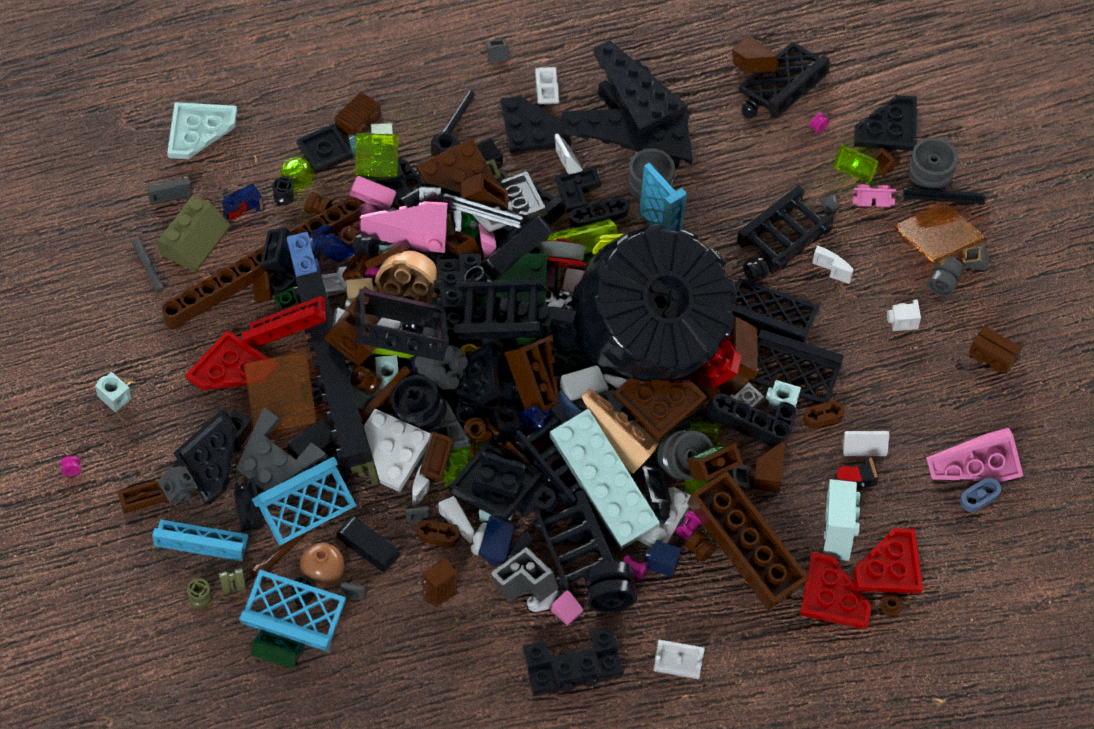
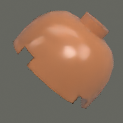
M316 543L309 546L303 552L300 559V573L302 576L309 578L315 588L334 587L342 580L345 573L344 558L340 550L334 545Z

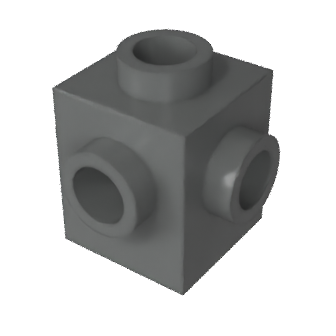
M186 466L170 467L158 480L170 503L187 502L198 488Z

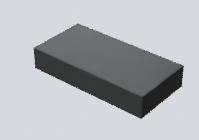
M189 178L147 187L150 204L152 205L192 195Z

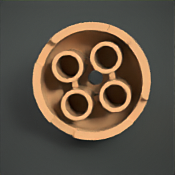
M406 250L402 253L391 255L382 263L375 278L379 293L430 304L431 298L438 297V293H434V280H438L437 266L430 258L416 251Z

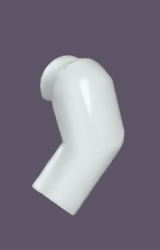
M482 523L473 536L471 551L475 555H479L478 552L487 523Z
M556 590L541 602L536 597H529L527 600L529 610L533 612L548 610L554 602L558 591Z

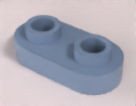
M993 478L981 480L963 492L960 499L962 508L968 512L979 511L998 499L1001 485ZM985 490H990L992 493L989 494Z

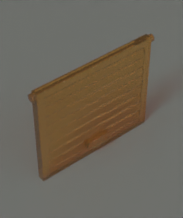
M945 202L900 223L893 224L894 229L935 264L986 240V237Z
M302 350L300 353L244 364L253 430L264 408L281 420L273 432L315 425L317 423L306 350Z

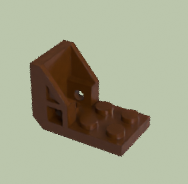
M356 296L324 339L359 366L373 353L376 347L359 344L355 341L354 307L357 300ZM364 296V302H368L369 297ZM365 314V322L377 324L382 318ZM365 327V332H370L371 328Z

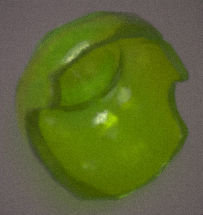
M292 157L284 162L280 169V176L291 179L295 190L306 188L312 183L314 178L311 165L304 158Z

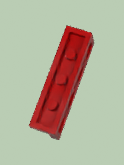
M319 296L249 323L250 330L241 333L242 341L253 348H257L326 322L325 298Z

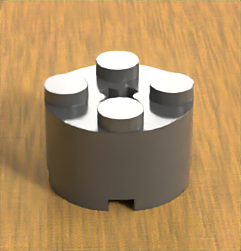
M452 345L447 346L443 362L419 356L415 358V367L418 370L416 375L430 378L437 388L455 389L463 376L462 371L468 364V360L463 356L461 350Z

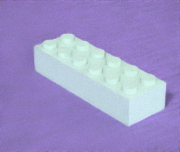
M589 409L550 431V438L620 550L659 527V520Z

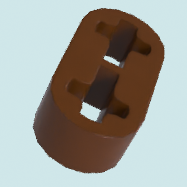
M837 401L810 406L805 410L804 424L809 428H819L838 423L843 419L844 406ZM831 409H834V411L838 412V414L835 415L833 412L830 413ZM813 414L814 417H817V420H814L810 415Z
M424 520L417 526V537L424 543L452 547L459 541V530L452 524ZM426 528L430 529L428 535L424 534ZM448 532L452 533L450 539L446 538Z

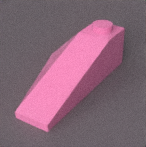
M421 202L418 206L410 208L402 206L399 207V210L388 212L383 210L361 215V233L366 234L367 237L370 235L377 236L379 240L394 244L407 240L410 245L409 248L424 252L445 253L447 203Z
M1009 428L987 433L926 457L932 479H973L974 481H981L985 478H993L998 482H1003L1023 476L1014 437Z

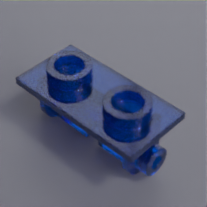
M531 406L519 411L517 415L522 427L520 431L524 432L527 430L529 433L534 429H539L547 422L545 418L550 415V412L543 414L537 406Z

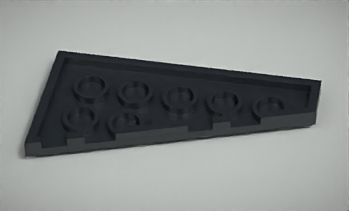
M609 40L594 47L593 54L600 67L605 70L608 81L613 84L614 92L623 108L628 111L630 120L636 125V131L639 135L687 112L688 105L613 42Z
M625 109L562 111L564 134L584 139L602 140V143H614L621 145V148L638 152L643 149L654 148L664 151L670 155L672 160L676 158L685 160V163L692 164L693 158L686 113L639 135L636 131V125L631 122L630 115Z

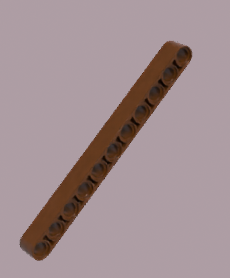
M348 197L290 230L293 235L308 232V236L312 238L315 248L338 235V232L344 227L351 226L355 222L360 221L362 215L361 202L355 197ZM264 246L165 302L162 306L165 325L170 328L179 327L250 286L264 271H267L269 274L276 271L260 267Z

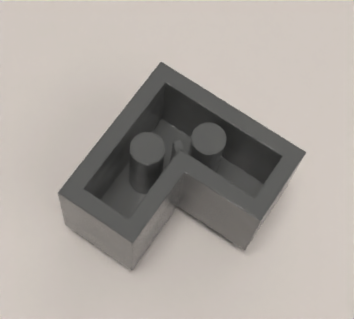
M527 547L490 573L497 591L509 602L526 590H529L541 602L559 589L553 572Z

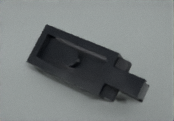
M642 466L639 469V474L647 503L660 524H665L670 517L669 511L672 501L663 469Z

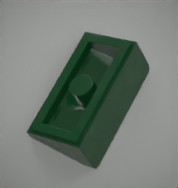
M261 630L253 641L251 655L293 669L296 666L304 644Z

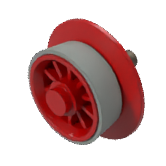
M557 238L556 241H542L539 244V253L548 255V267H556L554 286L562 289L565 268L584 269L587 263L582 261L586 246L569 242V239Z

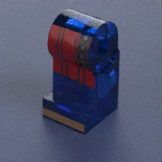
M254 183L224 197L222 200L223 213L226 218L234 220L239 218L242 213L253 208L257 212L263 210V198Z

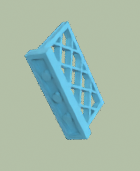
M650 163L644 165L639 214L649 225H664L665 229L683 230L687 193L682 188L675 191Z
M335 457L302 472L252 499L256 507L259 506L279 546L357 506L336 467L338 463ZM331 473L336 480L335 488L324 485L326 476ZM308 485L319 487L316 498L305 495ZM322 489L333 492L331 503L320 500ZM292 494L300 497L297 508L286 504L288 495ZM337 494L345 497L348 503L347 506L342 508L334 505ZM304 499L315 502L312 513L301 509ZM271 504L280 506L279 516L270 515L267 506ZM318 504L329 507L326 517L316 515ZM285 508L296 512L293 523L282 519ZM299 514L310 517L307 527L297 524ZM281 523L291 526L290 535L284 539L279 532Z
M259 570L246 608L242 611L239 620L244 625L265 630L329 652L332 645L331 640L346 602V597ZM263 577L273 580L275 587L263 593L260 585ZM287 585L293 586L297 594L284 599L280 589ZM278 591L282 601L270 607L265 596ZM309 592L315 593L318 601L306 607L301 596ZM263 598L267 609L261 612L252 611L253 603ZM299 598L304 608L291 614L287 603ZM330 599L339 601L337 609L327 613L323 603ZM284 605L289 615L282 619L275 618L272 610ZM321 605L325 615L313 621L308 610ZM306 612L310 623L304 626L297 625L294 617ZM328 619L330 623L328 634L318 632L315 624Z

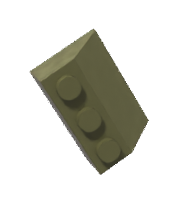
M193 195L159 238L160 255L196 273L231 228V224L211 203Z

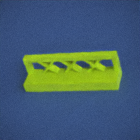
M607 219L552 233L543 241H556L557 238L569 239V242L586 246L584 253L586 254L592 252L595 245L601 240V235L618 234L616 224Z

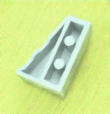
M830 479L826 502V531L824 532L825 544L823 554L834 556L837 560L849 561L854 536L859 534L860 523H857L856 520H859L860 507H856V505H859L860 492H856L857 482Z

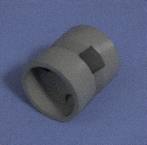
M948 256L940 257L928 280V288L939 296H951L957 286L956 282L959 281L963 272V265L955 258Z

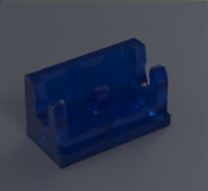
M323 225L317 230L310 231L315 249L334 261L340 263L355 254L353 246L336 237L334 233L324 234L325 231L331 228L329 225Z

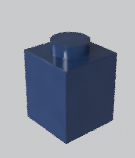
M656 540L653 547L649 546L645 559L648 560L647 569L673 578L682 549Z

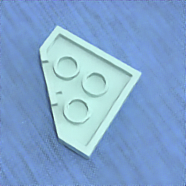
M175 102L167 152L168 158L190 159L234 129L237 106Z

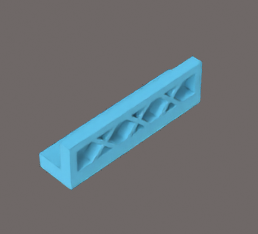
M161 519L158 528H154L152 535L154 546L237 561H243L249 539L248 534ZM164 527L172 528L175 531L164 530ZM189 532H195L197 535L187 534V533H189ZM210 536H218L219 539L210 538ZM232 540H242V543L234 542Z

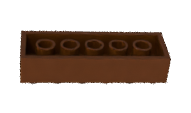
M727 471L691 494L687 502L688 506L768 611L804 587L809 577Z

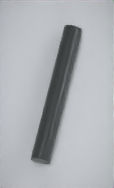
M134 239L132 245L158 293L164 291L165 288L139 239Z

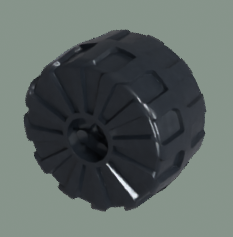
M650 225L643 229L626 233L605 245L584 267L585 272L579 283L574 287L572 295L573 311H577L579 316V338L583 347L590 355L589 359L600 369L603 368L617 377L649 382L652 380L673 381L682 378L711 360L717 354L720 344L729 338L733 330L735 318L732 308L733 303L737 301L735 284L728 278L723 268L726 262L717 250L706 247L698 241L699 235L687 229L680 231L665 229L664 225ZM654 299L659 300L661 308L657 307V303L654 301Z

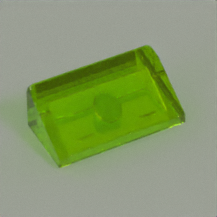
M841 144L833 167L866 183H871L877 173L879 161Z

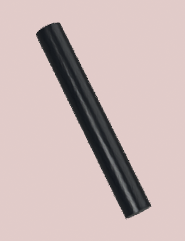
M469 90L442 132L447 130L452 133L474 98L475 93Z

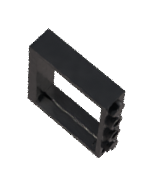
M359 289L354 307L356 343L443 362L449 343L445 307ZM364 296L369 297L368 302H364ZM434 312L440 313L438 318L433 317ZM365 314L434 329V337L365 322ZM365 327L371 328L370 332H365Z

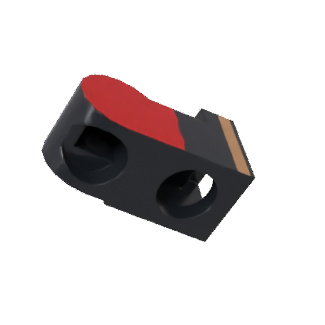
M872 457L864 459L861 466L852 468L843 466L839 468L835 480L857 482V490L877 486L879 475Z

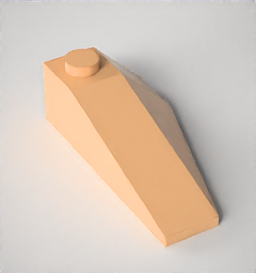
M589 388L582 396L583 401L625 468L634 473L651 456L660 442L639 423L636 426L631 424L625 413L615 412L610 402Z

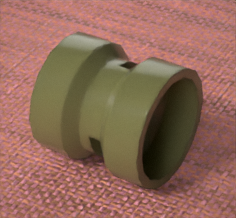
M242 568L235 569L231 573L226 571L219 573L223 595L230 594L234 590L239 592L246 591Z
M200 578L190 581L187 586L190 605L196 609L207 607L211 602L208 582Z

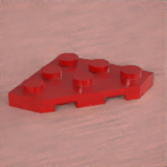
M227 330L185 374V378L202 391L264 384L276 372L278 364Z
M726 339L722 342L717 354L700 367L695 384L716 388L738 374L742 355L735 350L736 347L731 341Z
M893 528L853 570L856 591L921 594L923 583L915 529Z
M812 552L807 574L809 580L805 584L799 616L867 630L872 605L867 599L863 598L859 591L855 590V583L848 574L844 573L839 566L840 563L834 556Z

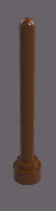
M323 506L316 512V515L325 517L328 514L329 507ZM310 519L303 525V527L308 526ZM311 530L284 543L264 563L255 564L250 569L252 577L256 580L259 570L270 573V569ZM263 577L261 583H263L267 578Z

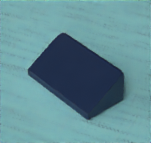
M492 515L489 516L478 552L491 566L505 562L515 528L511 523H504Z

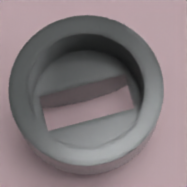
M830 196L821 200L822 207L827 213H833L838 210L839 202L837 196Z

